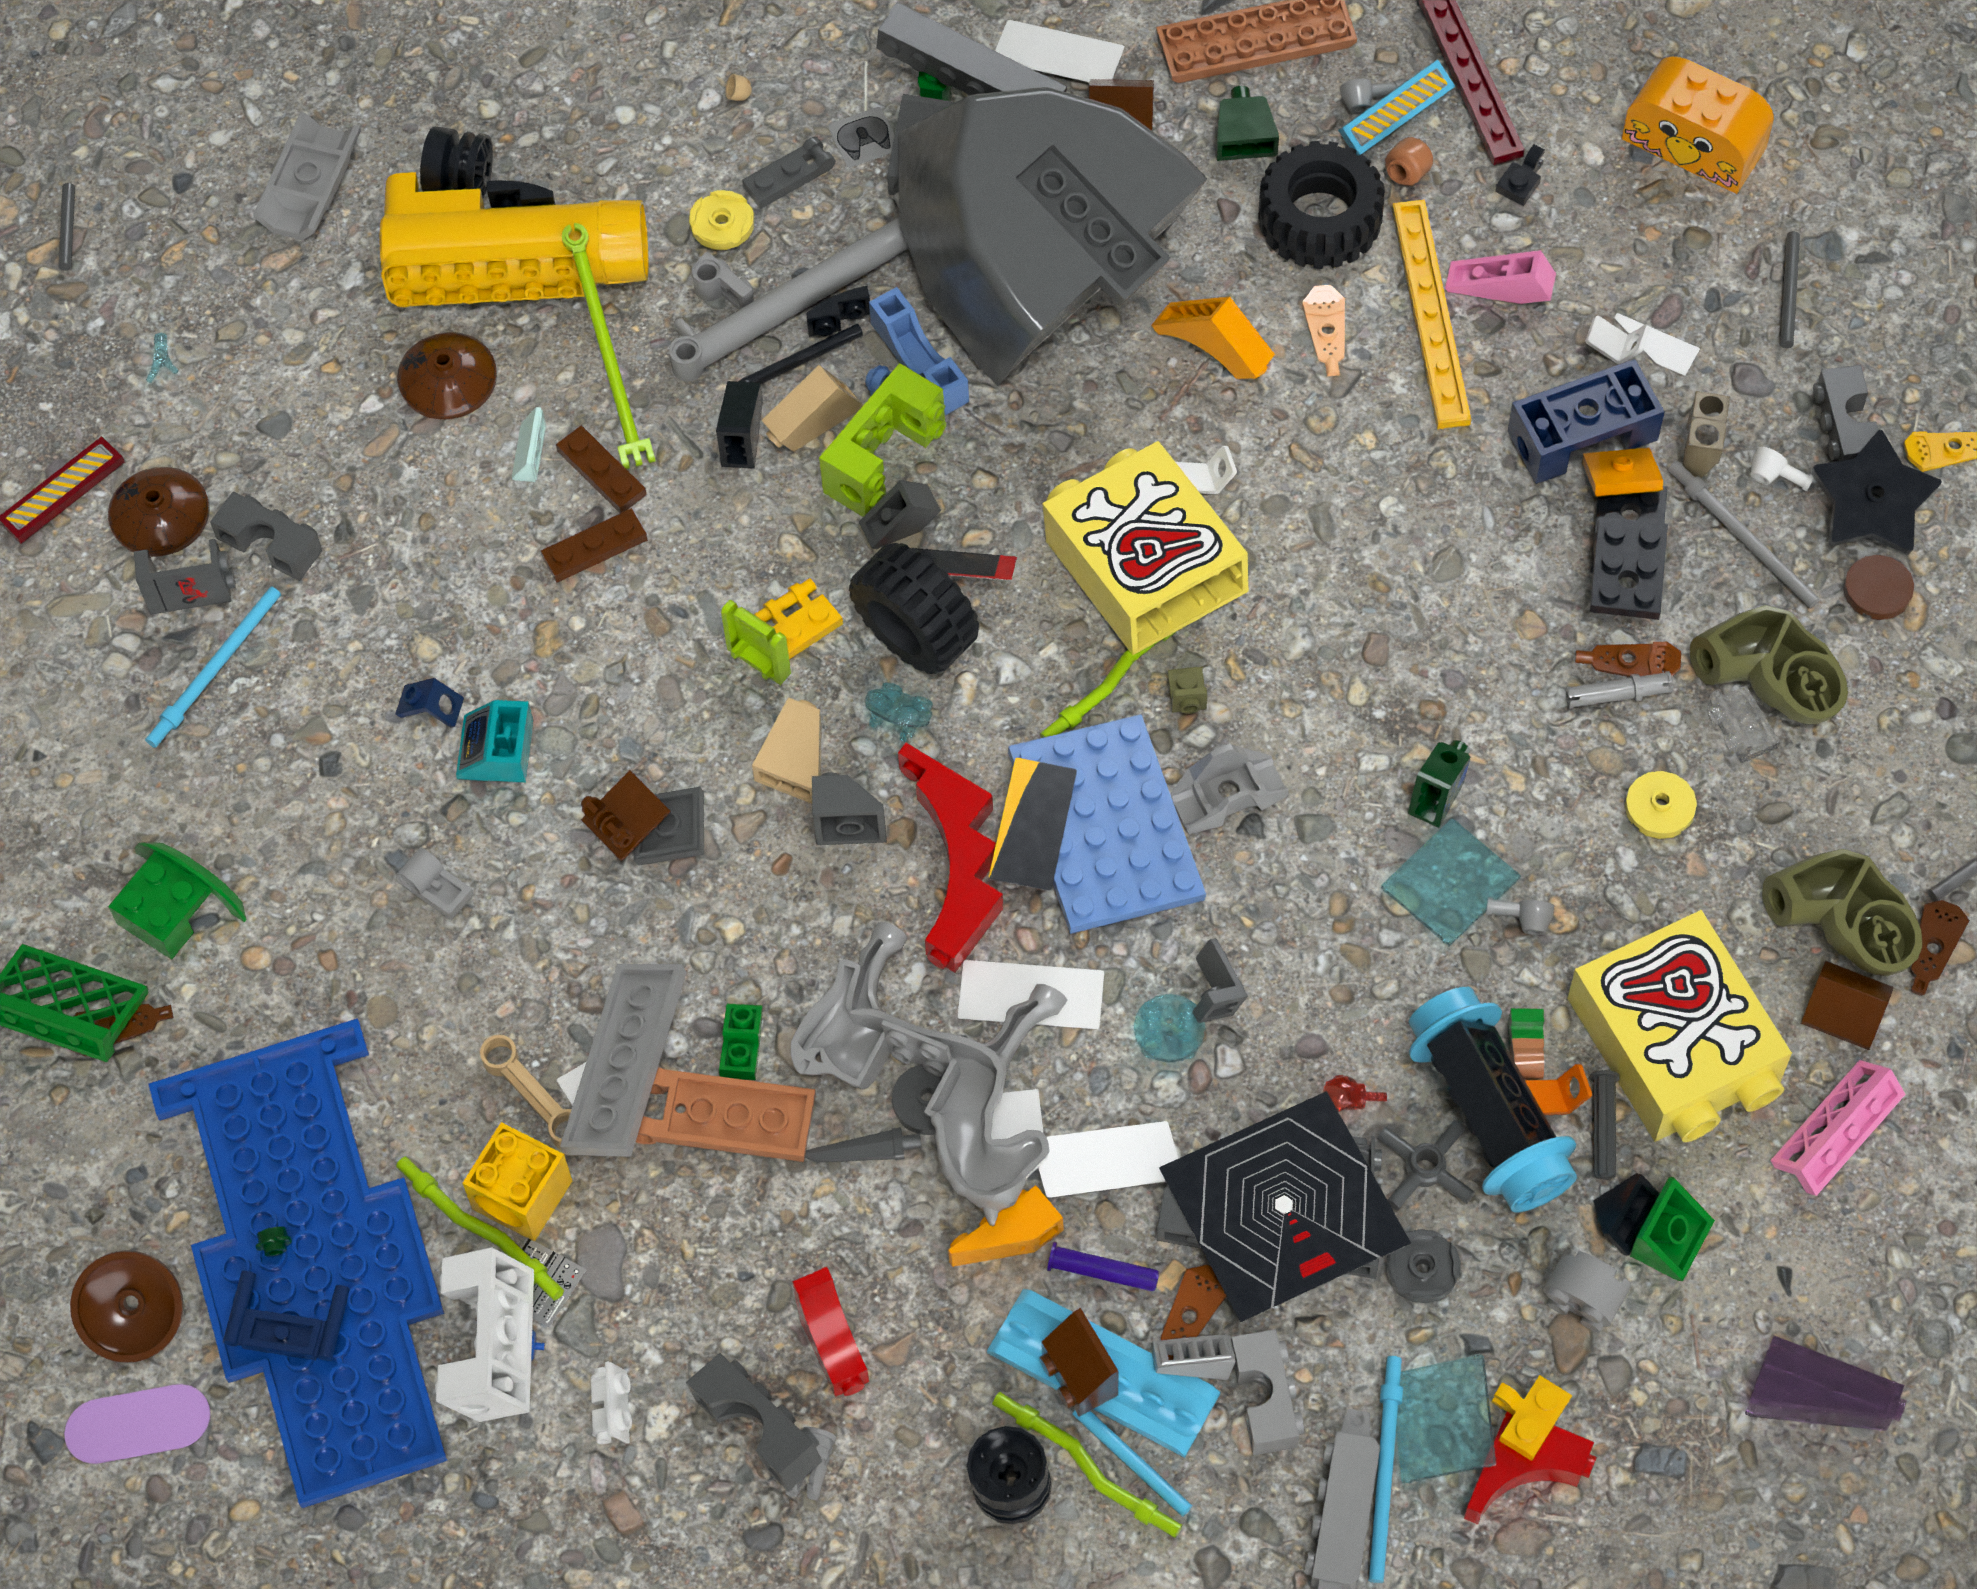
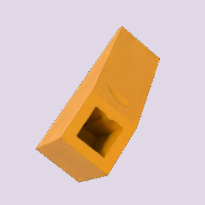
M1036 1185L1028 1191L1023 1189L1013 1206L1003 1209L998 1213L994 1226H990L986 1217H984L979 1223L980 1227L970 1234L965 1232L955 1238L950 1244L951 1248L948 1249L949 1263L954 1267L1034 1253L1064 1231L1063 1217Z

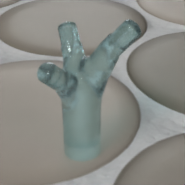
M157 333L154 336V357L150 373L146 378L148 383H152L161 367H167L173 374H177L179 371L169 358L167 335L164 333Z

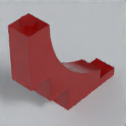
M905 743L898 752L899 769L908 779L912 781L918 780L916 783L917 800L936 824L944 841L950 865L945 901L935 925L925 939V951L928 960L940 969L946 967L956 973L963 961L1003 910V893L982 881L991 869L996 842L982 835L978 830L993 811V796L988 791L935 759Z

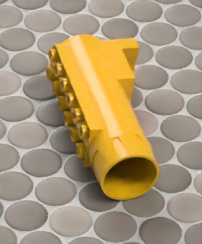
M416 172L393 174L386 180L384 216L380 222L379 234L381 277L387 299L392 304L404 308L424 305L439 306L442 304H473L479 302L585 297L572 251L566 249L562 242V232L568 225L572 227L569 238L573 241L581 238V233L575 231L574 223L583 225L588 232L589 240L585 248L595 284L611 285L647 281L649 255L643 201L599 200L597 202L485 209L481 189L419 192Z

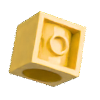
M501 1122L462 1184L472 1210L526 1238L536 1241L572 1183V1178L563 1153Z

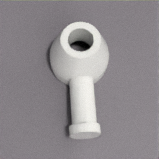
M1758 447L1754 453L1750 475L1757 482L1768 485L1780 475L1803 487L1804 491H1807L1814 477L1789 465L1786 458L1780 453L1767 447Z

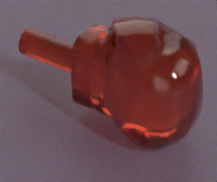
M1346 1075L1333 1077L1325 1083L1323 1093L1328 1092L1338 1112L1344 1109H1364L1366 1101H1387L1386 1092H1366L1364 1083H1357L1355 1079Z

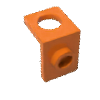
M1575 1064L1557 1080H1525L1544 1115L1570 1114L1592 1096L1582 1064ZM1573 1077L1578 1080L1580 1085L1579 1094L1576 1098L1570 1092V1082Z

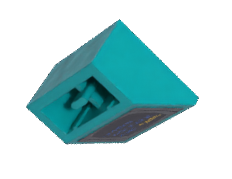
M493 700L464 714L456 771L457 779L526 783L534 722L529 701Z

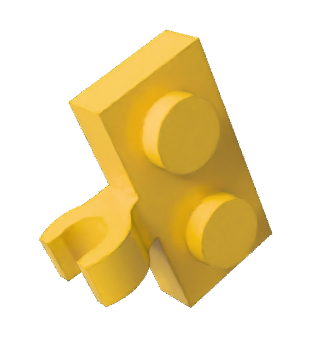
M1539 1375L1525 1399L1512 1387L1502 1382L1494 1394L1495 1397L1492 1403L1514 1416L1500 1436L1499 1441L1532 1461L1568 1405L1572 1395Z

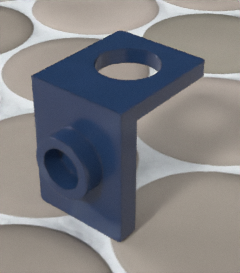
M436 678L407 684L403 688L395 715L403 718L427 712L447 726L455 727L464 697ZM442 695H446L451 701L452 709L449 714L443 713L440 709L439 700Z

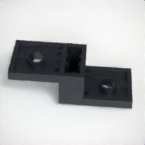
M1663 486L1661 491L1597 497L1590 573H1593L1590 612L1659 620L1668 524H1665L1668 486ZM1625 510H1633L1639 515V518L1636 520L1625 519L1621 513ZM1623 577H1629L1637 585L1633 588H1625L1618 581Z

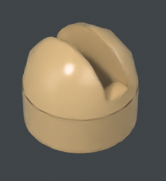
M731 74L726 84L727 99L734 101L746 100L752 92L750 81L741 75Z

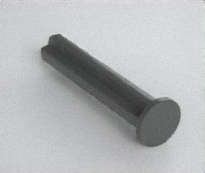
M1600 1070L1590 1074V1080L1594 1082V1175L1597 1179L1611 1180L1616 1176V1082L1620 1080V1075L1615 1071Z

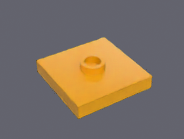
M1650 447L1583 453V466L1597 497L1663 490V478Z

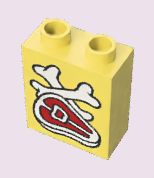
M1159 441L1138 452L1133 448L1118 452L1107 462L1103 471L1082 482L1076 479L1062 482L1050 492L1047 500L1042 503L1047 544L1132 655L1249 592L1247 551Z
M1702 910L1575 969L1567 999L1610 1070L1619 1073L1620 1080L1618 1083L1654 1142L1675 1132L1678 1133L1683 1142L1696 1140L1709 1133L1720 1123L1721 1118L1717 1112L1741 1101L1747 1112L1755 1111L1770 1104L1784 1092L1785 1088L1781 1080L1792 1052Z

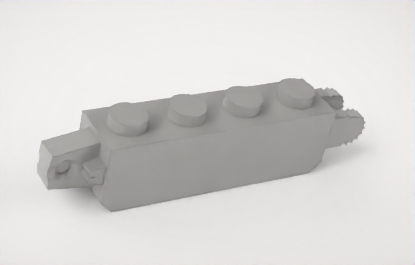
M1348 1409L1341 1431H1336L1334 1443H1326L1323 1465L1330 1466L1329 1478L1320 1479L1317 1501L1324 1502L1322 1516L1314 1515L1311 1538L1318 1539L1316 1553L1308 1551L1305 1575L1312 1576L1310 1588L1357 1589L1380 1452V1445L1375 1438L1370 1437V1413L1365 1411Z

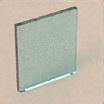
M1451 818L1381 885V889L1450 947L1486 912L1488 897L1498 900L1520 879L1521 875L1467 831L1458 821Z
M1482 1354L1401 1371L1400 1386L1403 1387L1402 1404L1398 1405L1396 1432L1401 1481L1404 1484L1496 1465L1485 1360Z

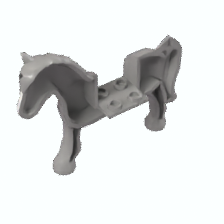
M878 922L872 932L869 943L860 952L859 963L857 964L848 959L839 961L834 984L810 1008L796 1030L791 1041V1058L794 1067L798 1073L803 1075L833 1074L837 1079L862 1090L868 1088L875 1081L890 1053L902 1063L909 1064L914 1062L919 1065L922 1064L923 1068L930 1074L938 1077L943 1075L924 1111L928 1117H931V1123L935 1127L934 1139L938 1159L941 1163V1172L951 1183L957 1195L966 1197L971 1203L982 1208L989 1225L994 1226L998 1212L1016 1203L1026 1180L1047 1160L1050 1149L1045 1134L1039 1130H1026L1007 1139H992L993 1113L1001 1101L1008 1067L1020 1043L1038 1022L1057 1015L1066 1004L1067 998L1063 993L1051 986L1036 984L1029 1000L1011 1006L1008 1009L1001 1030L992 1040L986 1043H979L966 1037L928 1030L907 1023L887 1014L878 1003L877 991L879 978L887 958L900 952L908 937L898 927L887 922ZM821 1055L822 1062H817L816 1057Z

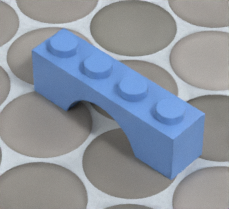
M898 287L870 301L871 325L898 361L943 389L945 415L969 402L968 379L951 357L944 359L935 351L919 324L914 308Z

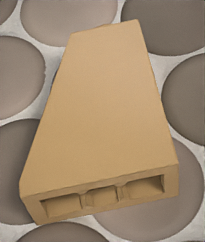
M818 365L762 419V422L769 429L766 435L777 447L780 448L784 445L795 452L858 412L863 404L844 382Z
M788 697L752 764L754 781L812 804V776L821 775L822 724L820 709H817L809 701H797Z

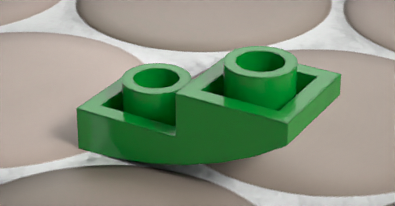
M727 1003L719 1066L720 1077L756 1080L762 1027V1005Z

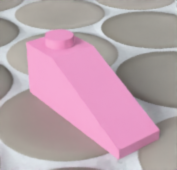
M1541 250L1451 261L1445 289L1451 293L1517 304L1550 301L1556 272Z

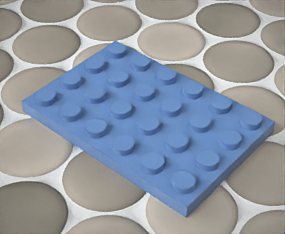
M1141 714L1008 747V755L1012 766H1014L1015 758H1022L1077 770L1053 886L1070 934L1205 900L1206 892Z

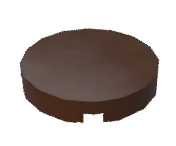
M1872 555L1861 558L1851 566L1846 574L1843 590L1847 602L1856 612L1861 615L1865 613L1872 616L1871 619L1884 620L1894 618L1905 611L1913 597L1914 582L1911 573L1901 562L1888 556Z

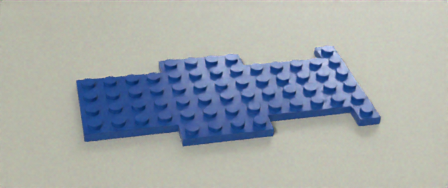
M358 1018L148 1084L159 1121L194 1111L226 1234L192 1244L191 1249L225 1378L228 1383L264 1372L301 1509L448 1461L409 1328L411 1324L445 1314L406 1180L403 1177L369 1188L335 1070L336 1065L369 1055ZM271 1227H285L287 1235L292 1239V1243L286 1247L287 1251L281 1255L265 1256L263 1250L259 1251L255 1248V1245L258 1244L257 1233ZM241 1271H250L256 1274L247 1309L313 1318L322 1321L327 1320L335 1286L342 1285L348 1287L350 1291L332 1361H325L319 1358L311 1360L243 1349L239 1345L229 1346L224 1344L223 1339Z

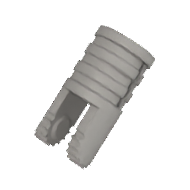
M806 1427L820 1443L816 1448L822 1462L809 1473L810 1477L806 1492L808 1499L818 1501L836 1436L820 1428ZM804 1478L790 1491L786 1490L785 1495L798 1496Z

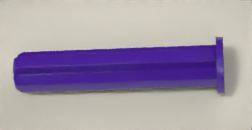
M1053 1242L1047 1271L1055 1268L1148 1291H1155L1159 1279V1271L1156 1269L1058 1247L1057 1242Z

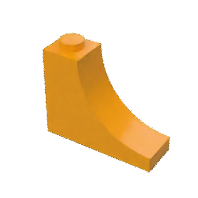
M1230 296L1169 302L1151 325L1158 335L1174 336L1203 349L1225 366L1236 379H1256L1266 372L1267 364L1275 355Z

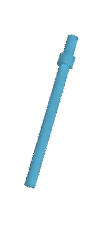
M270 587L174 705L167 706L159 716L160 722L145 739L150 746L156 748L171 729L175 730L184 720L183 714L281 596V593L276 588Z
M1397 1356L1387 1357L1385 1384L1381 1385L1379 1401L1383 1403L1368 1580L1373 1583H1384L1397 1413L1398 1405L1402 1404L1403 1387L1400 1386L1402 1358Z

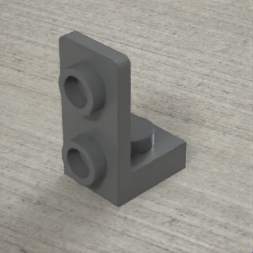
M1216 938L1210 939L1196 956V960L1211 986L1210 989L1202 994L1201 1001L1192 1011L1198 1023L1233 1016L1248 997L1242 982L1238 979L1228 960L1227 954L1223 951Z

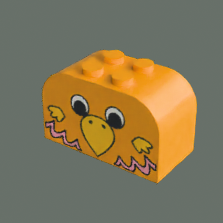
M1672 56L1666 57L1658 63L1628 108L1622 140L1737 194L1767 149L1774 115L1768 102L1754 90L1688 59Z

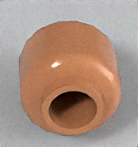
M1406 137L1399 141L1385 158V167L1390 178L1405 186L1414 185L1419 182L1433 165V155L1430 148L1422 140L1414 137Z

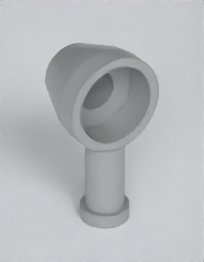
M1359 78L1342 84L1340 92L1350 112L1359 114L1370 108L1372 97L1386 96L1399 87L1401 83L1400 81H1393V83L1372 84L1369 79Z
M1488 897L1486 915L1517 916L1520 919L1524 933L1544 935L1552 921L1555 906L1539 900L1511 902L1494 900L1493 897Z

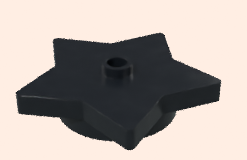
M1878 430L1854 459L1817 464L1811 469L1812 476L1831 503L1830 546L1862 539L1876 540L1906 555H1909L1914 549L1915 511L1942 483L1936 477L1903 465L1883 430ZM1871 492L1878 495L1879 498L1873 497Z

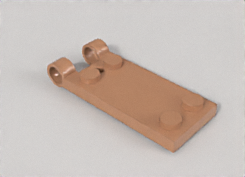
M658 1067L650 1094H664L668 1092L663 1120L643 1116L636 1143L654 1144L660 1142L804 1162L816 1098L815 1089L674 1071ZM683 1106L686 1110L683 1113H678L676 1108Z

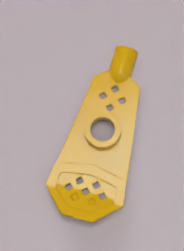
M1912 432L1904 441L1903 446L1907 459L1920 471L1925 472L1977 459V432ZM1949 442H1957L1961 448L1952 449L1949 446Z

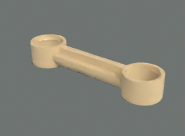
M505 1035L489 1037L480 1048V1056L484 1068L488 1073L494 1076H504L548 1124L551 1140L561 1150L562 1139L555 1136V1130L560 1123L568 1121L571 1109H562L519 1062L516 1046L509 1037ZM496 1047H507L512 1050L510 1059L499 1065L489 1063L487 1056Z

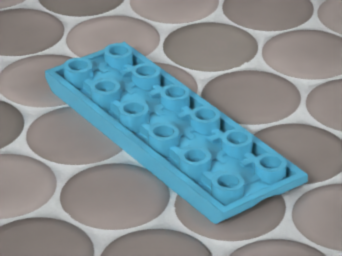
M1023 1289L989 1346L987 1353L1057 1390L1061 1386L1054 1375L1048 1377L1039 1361V1357L1042 1356L1041 1341L1073 1312L1032 1290ZM1089 1321L1119 1371L1118 1396L1093 1410L1185 1458L1221 1392L1198 1377L1156 1373L1152 1353Z

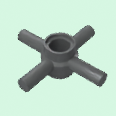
M1454 1120L1435 1144L1422 1143L1416 1147H1413L1388 1127L1381 1131L1378 1139L1407 1160L1406 1169L1409 1175L1388 1199L1393 1209L1399 1210L1418 1186L1430 1187L1437 1182L1466 1204L1471 1200L1475 1191L1446 1171V1159L1444 1157L1445 1153L1465 1131V1127L1460 1122ZM1427 1160L1432 1162L1435 1168L1424 1170L1417 1163Z

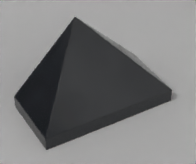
M1638 1173L1593 1200L1603 1234L1623 1255L1627 1256L1630 1255L1636 1237L1660 1194L1642 1174Z

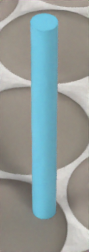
M1074 1410L1072 1415L1182 1517L1190 1511L1193 1505L1097 1416L1089 1411L1079 1417Z

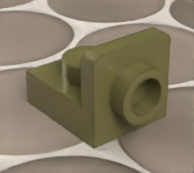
M1202 667L1168 670L1172 713L1193 714L1207 709V688L1204 684Z

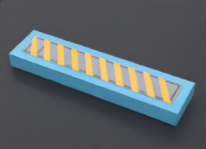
M1436 60L1338 131L1347 145L1355 149L1356 155L1359 156L1453 89L1455 85L1439 60Z

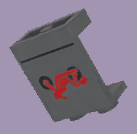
M216 539L209 540L211 563L156 572L148 550L134 552L136 582L150 615L232 602L230 589L236 588L233 568H229L227 552L220 551Z

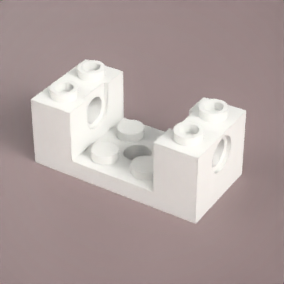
M493 1247L442 1258V1273L440 1275L441 1294L453 1300L460 1299L466 1304L471 1305V1309L477 1313V1334L474 1341L476 1358L438 1365L437 1381L435 1384L436 1402L478 1422L529 1413L534 1269Z

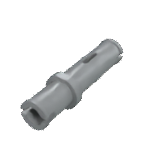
M1670 671L1646 676L1630 674V678L1575 687L1569 686L1566 687V695H1569V698H1566L1569 709L1631 698L1635 701L1643 700L1644 696L1673 693V685L1669 683L1673 682Z

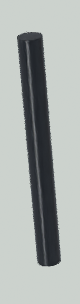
M855 324L740 380H749L763 384L863 336L862 329L859 324Z

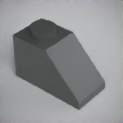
M899 480L859 521V524L871 548L879 549L886 544H891L920 532L941 509L928 484Z

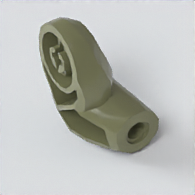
M1763 605L1736 614L1696 636L1690 644L1691 664L1696 675L1705 684L1713 686L1734 681H1750L1757 697L1768 706L1779 710L1791 720L1803 724H1819L1832 719L1845 706L1848 687L1846 677L1839 662L1827 645L1808 632L1789 610Z
M1837 849L1813 855L1766 877L1763 882V903L1768 915L1775 924L1782 927L1804 924L1821 925L1827 942L1838 953L1846 956L1856 966L1866 972L1881 976L1894 975L1905 971L1919 957L1922 949V934L1916 915L1905 896L1884 878L1868 855L1847 849Z

